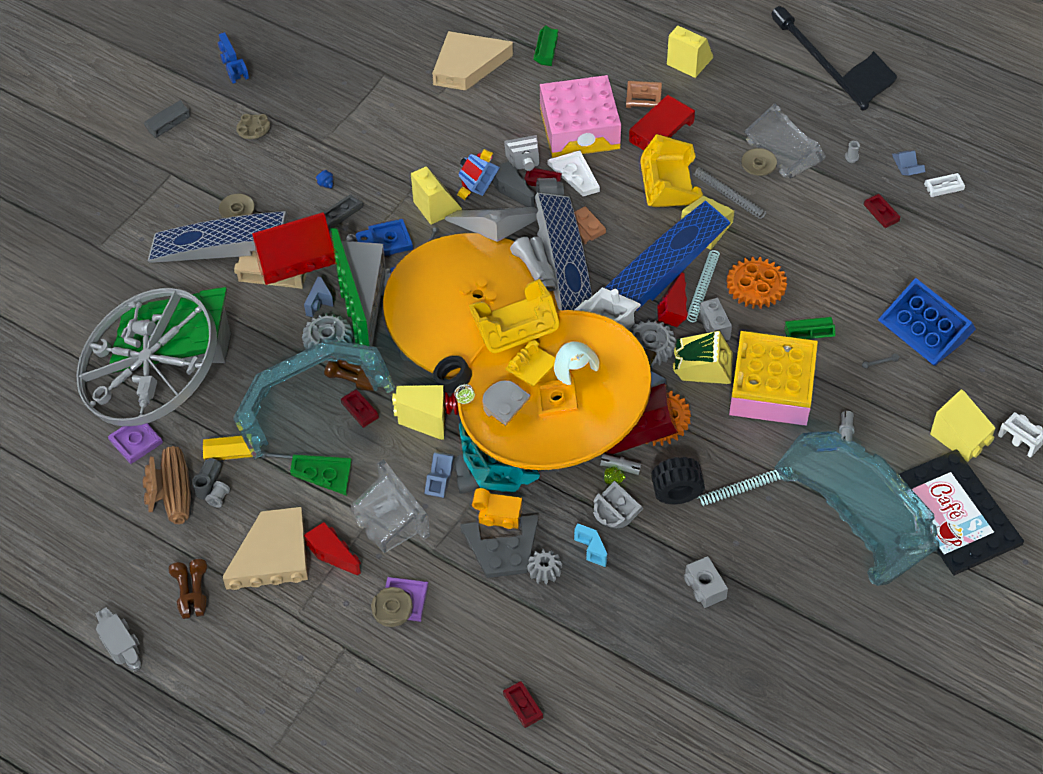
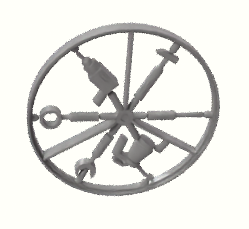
M174 288L149 290L133 296L118 305L96 326L81 352L76 377L78 392L84 404L101 420L117 426H137L150 423L178 408L199 387L212 364L217 345V331L211 313L195 296ZM171 296L162 315L153 314L152 321L149 319L137 320L138 310L143 302L159 297ZM181 297L199 305L195 308V312L193 311L178 326H174L162 336ZM136 307L134 319L129 321L121 337L125 343L139 348L141 345L140 341L133 337L135 334L143 336V350L141 352L120 347L111 348V345L105 339H100L104 332L119 317ZM203 310L209 327V341L202 363H198L200 359L194 356L191 362H187L181 358L154 355L161 345L164 346L179 333L180 328L193 318L196 313H200ZM99 339L103 342V345L97 344ZM92 351L98 357H105L109 352L129 357L86 372ZM152 360L182 367L187 365L189 367L186 373L189 375L194 372L195 368L199 369L186 387L178 393ZM143 363L144 376H132V381L139 383L136 394L139 396L140 415L134 418L119 419L99 413L94 408L96 402L100 405L106 404L111 399V390L124 382L125 379L133 374L132 371L136 370ZM150 363L176 396L160 408L144 415L143 410L153 399L157 380L153 376H149ZM127 368L112 381L108 388L105 386L98 387L93 393L95 401H89L85 382ZM105 392V395L99 399V396Z

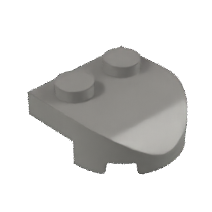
M499 381L485 391L482 399L483 410L487 416L490 417L492 415L506 426L530 399V394L511 381Z
M615 481L601 495L598 493L593 502L595 518L601 524L610 528H623L627 526L644 509Z

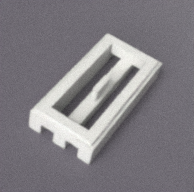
M958 173L925 180L924 183L931 197L961 191L965 188Z

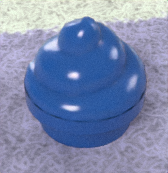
M324 170L316 176L319 186L332 188L333 174Z

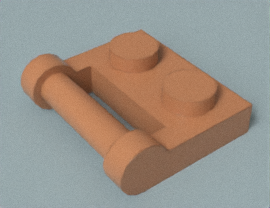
M628 81L626 108H654L661 101L662 83ZM632 98L655 99V101L632 100Z

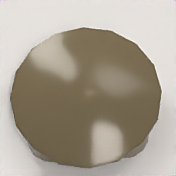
M243 114L237 124L236 131L239 136L245 139H257L268 132L270 122L265 114Z

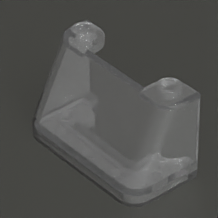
M774 103L744 133L747 136L746 141L752 147L755 145L757 148L772 152L777 159L776 166L780 169L778 172L785 179L787 177L791 179L819 164L826 156L820 145L815 140L809 139L790 121L788 116H785L780 111L781 108Z

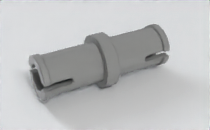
M844 411L841 413L839 433L841 434L840 447L843 449H848V443L849 449L853 446L852 437L855 428L853 426L854 414L851 411H846V417Z
M603 453L602 459L609 460V462L601 460L600 466L617 469V472L625 471L639 475L640 470L632 467L640 469L642 463L626 460L622 456L618 458Z

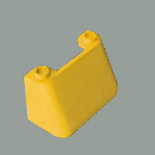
M656 134L646 147L640 161L648 206L690 205L703 196L701 188L694 187L692 189L688 166L695 159L693 144Z
M540 279L529 283L525 287L526 299L491 312L488 304L482 301L469 305L483 341L490 352L498 353L552 333L558 328L559 319L552 297Z

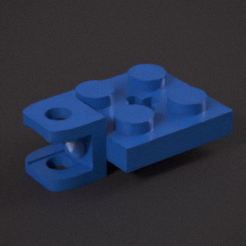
M225 32L219 34L220 41L217 43L222 52L220 57L222 63H226V70L233 84L236 83V80L240 79L242 74L245 79H249L243 59L237 60L236 53Z
M403 219L368 226V230L356 233L357 242L383 244L384 256L413 250V244Z

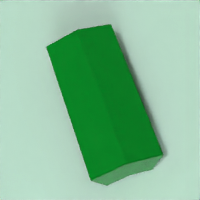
M545 25L539 31L533 60L541 65L552 66L558 40V29H551Z
M832 317L785 321L784 330L786 337L814 339L835 336V324Z

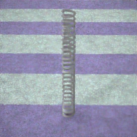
M700 167L696 169L695 174H693L695 177L706 182L715 190L717 189L722 195L733 200V202H736L745 210L747 209L758 219L765 216L766 211L759 217L763 213V209L758 207V205L755 206V203L752 204V201L750 202L744 196L741 197V194L730 189L725 183L722 184V181L719 182L714 176L711 177V174L706 173Z

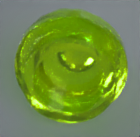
M612 466L607 468L604 473V481L609 485L614 481L619 485L626 478L625 474L618 467Z

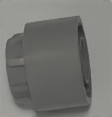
M537 178L536 194L538 192L564 196L563 183L557 181L556 178Z

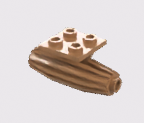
M175 446L167 447L162 451L160 470L155 468L154 457H150L149 464L145 465L143 488H146L147 493H144V504L148 505L149 512H153L154 503L163 499L169 521L174 524H182L188 520L191 493L188 468L182 449Z

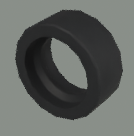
M460 356L444 358L433 371V379L437 385H443L444 392L446 393L460 391L466 387L472 377V370ZM461 368L457 376L450 380H444L450 371Z

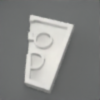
M581 151L548 160V165L555 172L562 173V178L582 196L600 192V187Z

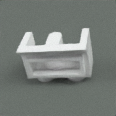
M1014 412L1005 423H1002L998 436L1002 437L1008 431L1014 435L1012 440L1014 446L1018 447L1022 441L1029 445L1030 450L1027 456L1030 458L1043 445V428L1030 423L1025 415H1018Z

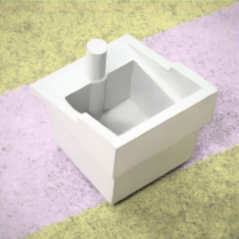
M602 287L589 300L582 302L575 310L605 316L629 330L635 323L634 312L641 304L619 295L617 289L610 291Z

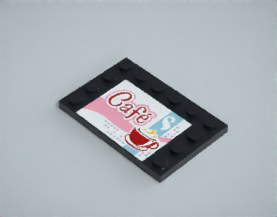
M957 449L889 478V484L953 576L1020 547L1024 543L1023 538Z

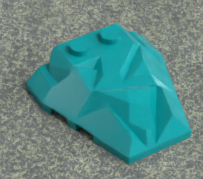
M460 421L459 431L463 458L480 488L501 492H515L521 484L528 485L540 477L537 470L513 467L501 463L484 453L471 440Z

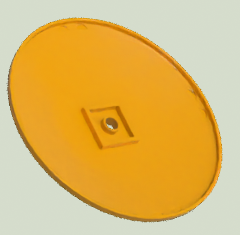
M479 233L454 234L431 240L417 247L397 264L385 287L383 313L386 326L393 341L409 359L433 373L441 360L449 356H460L467 364L469 363L473 355L484 344L469 305L482 301L488 304L491 312L526 299L525 287L535 281L526 264L519 257L512 254L510 247L515 241L504 238L496 242ZM548 291L552 297L556 311L559 310L555 299L554 291ZM479 294L482 296V298L478 299L476 297H473V295ZM461 368L450 371L445 378L449 380L454 378Z
M557 310L559 326L554 332L533 339L539 343L538 348L556 358L559 349L564 344L573 341L581 342L589 346L599 359L598 371L592 370L589 362L580 369H569L572 378L571 385L564 384L557 379L554 367L534 387L508 372L505 368L509 365V361L513 360L518 352L521 353L520 350L522 348L525 349L528 342L498 353L490 352L484 343L469 361L468 366L472 370V377L466 387L461 389L472 390L474 397L467 403L458 401L459 416L466 433L477 447L490 457L501 463L523 469L552 470L566 468L589 461L608 451L619 443L637 424L646 408L651 392V369L647 355L640 342L629 330L616 321L599 314L577 310ZM505 380L515 383L530 394V399L506 426L492 415L490 417L487 416L483 410L482 403L485 391L493 384ZM555 396H562L559 400H552Z

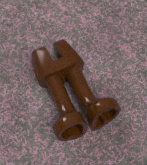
M343 347L337 349L334 361L330 360L324 370L326 377L342 378L354 382L357 389L374 391L377 383L383 378V374L369 365L361 366L351 362L347 358V350ZM343 369L350 370L354 373H357L358 375L349 373Z
M195 559L189 563L193 593H189L187 566L181 562H176L169 566V574L179 583L180 597L177 600V606L183 619L191 618L190 604H194L196 617L204 616L206 596L202 594L201 579L207 570V562L203 559Z

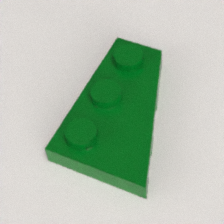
M293 455L290 474L291 476L347 496L352 459Z

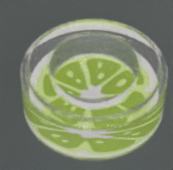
M468 384L458 386L454 392L457 402L461 404H467L475 397L472 386Z

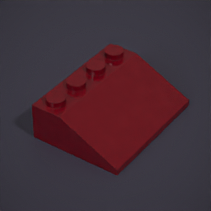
M665 383L651 387L648 403L637 424L619 443L604 452L605 454L613 455L678 433Z

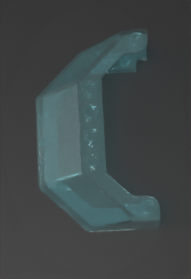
M325 340L256 374L233 417L254 460L263 456L261 446L269 444L256 419V415L261 407L260 403L263 397H266L270 388L325 360L336 362L344 360L349 364L360 365L374 391L378 390L377 387H384L386 393L395 390L384 359L377 347Z
M836 431L801 433L774 469L779 473V477L786 482L799 481L822 494L826 502L839 513V517L852 528V532L863 540L866 548L873 552L875 566L870 567L867 571L868 578L873 584L880 586L891 583L939 548V541L935 539L938 534L937 528L932 522L935 518L934 513L881 456L877 454L872 456L864 452L865 447L854 441H851V443L841 439L842 435Z

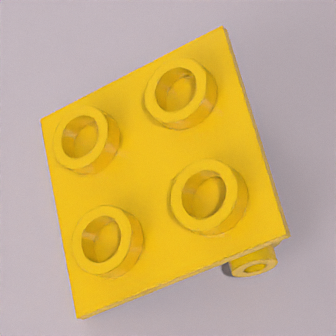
M536 340L529 341L525 349L522 348L520 350L521 353L518 352L517 356L510 360L509 365L505 368L508 372L533 387L554 367L555 357L538 348L539 343Z

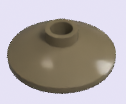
M755 148L743 155L741 163L748 173L764 176L775 170L777 159L772 152L762 148Z
M244 194L229 195L219 204V213L222 218L251 215L255 209L253 200Z

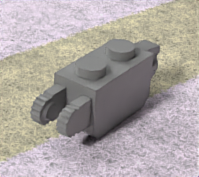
M107 607L98 611L96 616L99 624H97L96 631L115 664L126 663L131 671L139 670L141 662L138 657L140 653L137 646L140 643L134 633L132 635L129 634L128 630L130 628L125 619L120 620L118 615H113Z

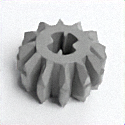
M544 549L541 553L535 551L534 557L529 558L527 570L530 572L531 579L536 578L537 583L544 581L547 585L548 580L555 582L556 577L561 575L562 563L560 557L553 555L552 550L548 553H545Z

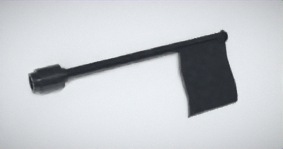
M778 6L772 11L771 15L775 23L782 30H789L859 105L860 110H867L870 101L896 81L897 75L874 51L867 59L854 66L842 77L794 25L795 18L786 8Z

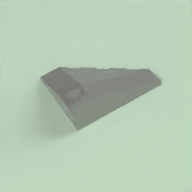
M535 207L457 210L446 216L445 220L498 242L536 221L538 209Z

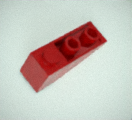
M681 272L671 283L658 304L659 322L678 327L686 320L688 312L686 310L685 273Z
M323 522L304 534L306 546L317 559L357 576L361 574L359 558L349 552V547L343 540L340 541L337 538L338 535L333 527H328Z

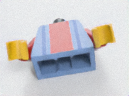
M484 149L477 156L471 154L468 158L465 157L461 160L460 165L462 169L459 172V177L462 179V187L458 191L457 196L466 200V197L472 192L481 196L484 195L500 168L490 163L493 158V152Z

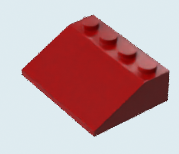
M324 212L252 233L258 266L265 285L335 264L334 249Z

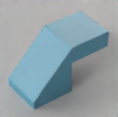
M577 524L574 530V540L588 545L586 560L606 567L607 552L597 531Z

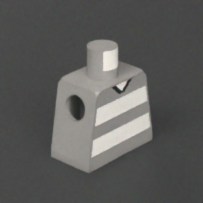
M537 135L504 141L505 156L517 170L525 168V170L531 171L535 166L539 165Z

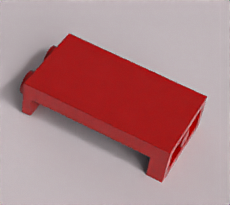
M667 95L629 129V142L645 150L656 134L671 138L685 124L691 126L694 123L695 110Z

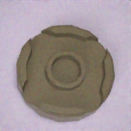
M389 587L382 589L377 596H374L371 609L373 617L378 623L383 626L395 627L402 625L410 618L413 604L410 595L403 589Z

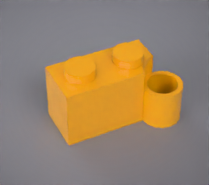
M483 488L475 490L472 507L480 510L479 524L502 526L506 529L519 528L522 498L490 494L488 490Z

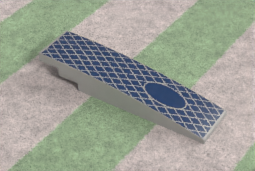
M537 192L535 196L538 207L536 218L539 225L537 236L542 239L546 258L554 270L555 285L557 286L556 290H554L558 309L575 310L582 302L592 297L572 203L569 196Z
M286 211L243 215L195 223L155 233L148 262L252 256V251H255L252 233L286 224L288 215Z

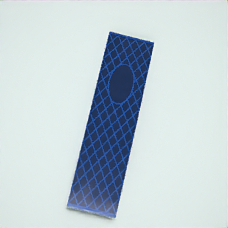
M704 201L649 246L614 278L605 289L610 291L617 289L619 295L640 303L641 306L636 309L638 311L649 299L653 301L731 222L707 201Z

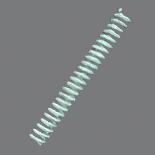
M716 250L709 252L688 310L687 319L690 322H696L700 311V302H703L720 255Z
M784 466V468L781 467L780 469L766 472V474L763 473L759 477L755 476V478L745 479L741 483H734L730 487L727 486L726 488L723 487V489L720 488L719 490L712 491V493H705V495H701L698 498H700L702 506L705 505L702 496L706 505H708V501L712 504V500L715 503L716 500L719 501V497L721 500H723V497L726 499V494L730 498V494L731 496H734V493L737 495V491L741 494V490L742 492L748 491V487L750 490H752V487L755 489V484L759 487V484L760 486L766 485V481L768 484L770 481L773 483V478L775 481H777V478L779 480L781 478L784 479V475L788 477L785 468L788 469L790 475L791 471L787 466Z

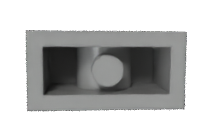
M715 298L700 302L699 317L706 332L720 331L725 341L730 340L732 325L719 299Z
M708 556L686 565L684 579L688 586H692L696 600L701 602L704 608L727 598L728 588Z

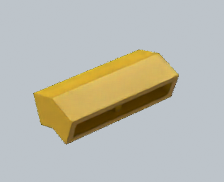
M252 435L203 439V459L205 461L209 458L227 460L254 457Z

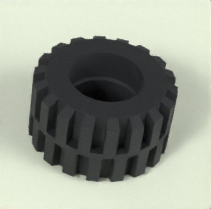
M675 457L655 466L651 472L655 496L661 503L683 504L698 498L704 492L705 484L699 462L694 461L693 458Z

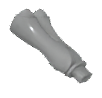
M528 237L517 239L510 247L512 254L519 257L526 264L535 281L540 279L548 291L556 290L554 270L546 258L542 239L540 237H532L531 240Z

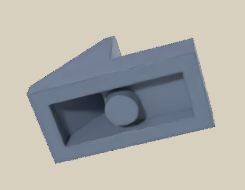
M317 277L304 303L306 316L309 317L314 316L315 312L320 309L321 304L333 307L332 295L321 277Z

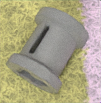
M216 481L213 484L212 492L206 496L205 500L211 506L220 508L223 504L222 500L230 492V488L223 482Z

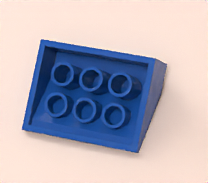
M917 278L910 283L878 319L879 322L934 366L963 344L976 330L969 319Z

